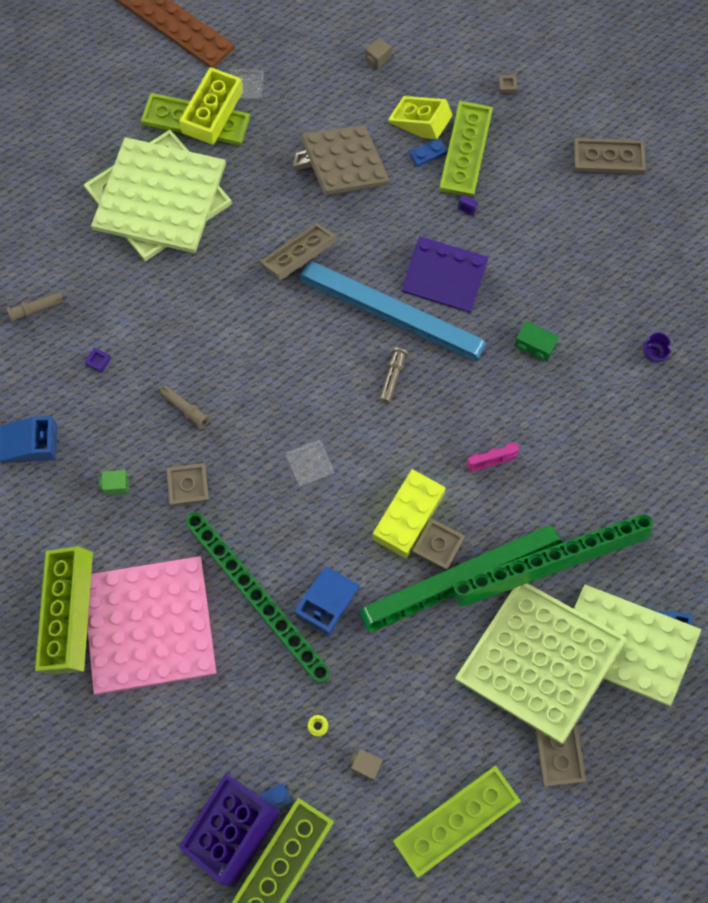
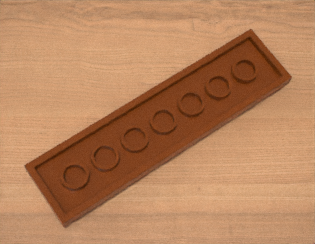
M115 0L209 68H215L235 49L233 43L171 0Z

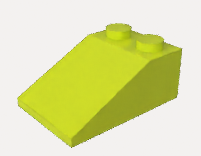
M403 96L389 117L388 122L421 138L437 140L453 114L446 99Z

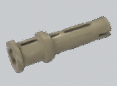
M61 292L29 303L21 302V305L6 308L12 323H14L17 319L30 317L31 313L64 303Z
M400 347L392 349L393 355L391 361L387 364L389 370L379 397V401L387 404L391 403L399 373L403 371V363L405 357L408 356V351Z
M167 385L163 386L165 391L161 388L159 395L183 412L185 418L194 422L199 430L209 423L210 416L203 414L198 406L189 404Z

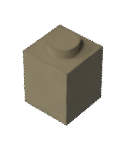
M378 38L366 49V62L370 66L379 69L391 58L392 47L381 38Z
M360 749L358 753L354 752L349 764L352 765V771L374 781L383 759Z

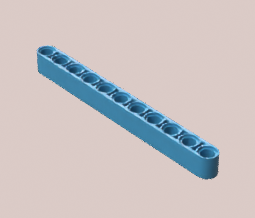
M309 261L299 276L303 283H308V285L321 291L324 290L323 292L336 298L340 297V300L353 306L356 305V307L366 312H373L372 314L386 321L388 319L390 323L401 328L405 327L406 330L416 335H421V337L434 343L438 342V345L451 351L455 350L454 352L466 358H471L473 361L479 359L486 346V342L471 333L315 262Z

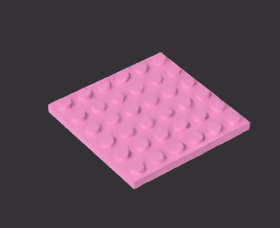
M201 556L91 574L87 629L93 691L95 695L217 674Z

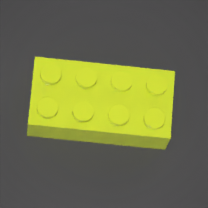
M210 67L179 120L182 134L214 145L243 93L242 79Z
M412 469L374 530L372 540L407 559L443 498L446 488Z

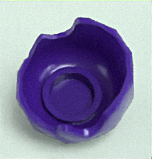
M661 332L652 333L643 344V352L646 358L657 363L665 361L672 352L670 350L671 339Z

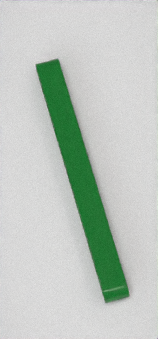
M198 512L190 513L186 518V524L190 532L310 678L317 684L326 683L330 677L328 666L206 519ZM193 521H201L198 526H191ZM207 534L213 536L212 539L209 541L203 540L204 536ZM218 549L225 550L221 556L215 555V552ZM229 564H236L237 568L230 571L227 569ZM243 578L250 580L245 586L239 584ZM255 593L262 595V598L258 601L251 599ZM267 608L275 610L271 616H266L264 611ZM280 623L287 625V629L284 631H278L276 628ZM293 638L300 640V644L296 647L289 645L290 640ZM311 654L313 656L312 661L308 663L302 661L303 655ZM318 669H323L326 672L323 678H317L314 674Z
M645 514L638 515L459 580L454 585V600L460 606H467L647 540L651 536L653 519Z
M545 526L367 605L360 610L359 615L369 632L377 631L453 597L454 585L459 580L563 543L553 526Z

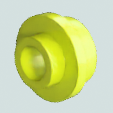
M315 715L308 721V730L313 736L319 737L327 732L328 722L325 717ZM317 722L322 724V728L319 730L314 728V724Z

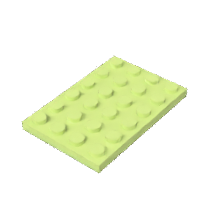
M584 584L574 609L626 637L625 644L603 679L671 707L701 634V629Z

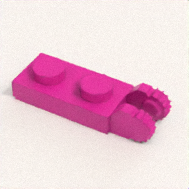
M508 443L505 448H494L484 454H474L468 458V471L474 472L511 461L518 456L520 448L516 443Z

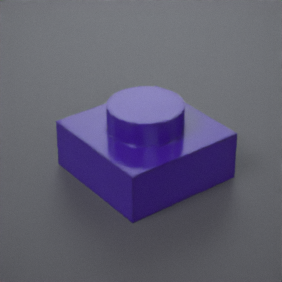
M462 195L459 199L458 209L474 216L477 211L478 202L471 197Z
M94 347L84 363L86 366L102 373L111 360V356Z

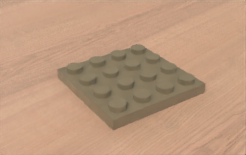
M366 125L302 134V143L324 195L389 184V177Z

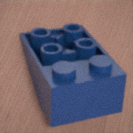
M52 416L30 417L0 426V462L56 460L57 423Z
M326 566L302 598L295 610V617L330 637L360 585Z

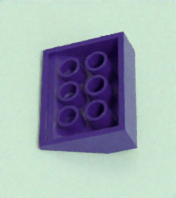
M419 236L401 291L471 313L489 257Z
M225 773L179 848L220 884L235 887L281 811L259 794Z

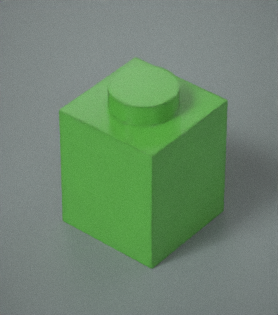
M126 470L102 472V478L99 479L100 490H103L106 496L129 494V476Z

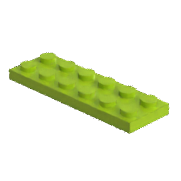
M151 93L141 118V124L182 133L179 120L190 101ZM233 110L216 141L241 146L250 120V113Z
M459 101L439 191L474 198L493 107Z
M495 765L394 839L393 843L415 876L419 878L520 803L521 800Z

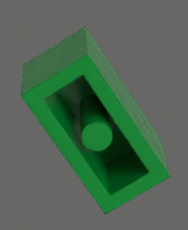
M526 321L516 338L514 346L521 352H528L534 355L536 359L548 362L560 336Z

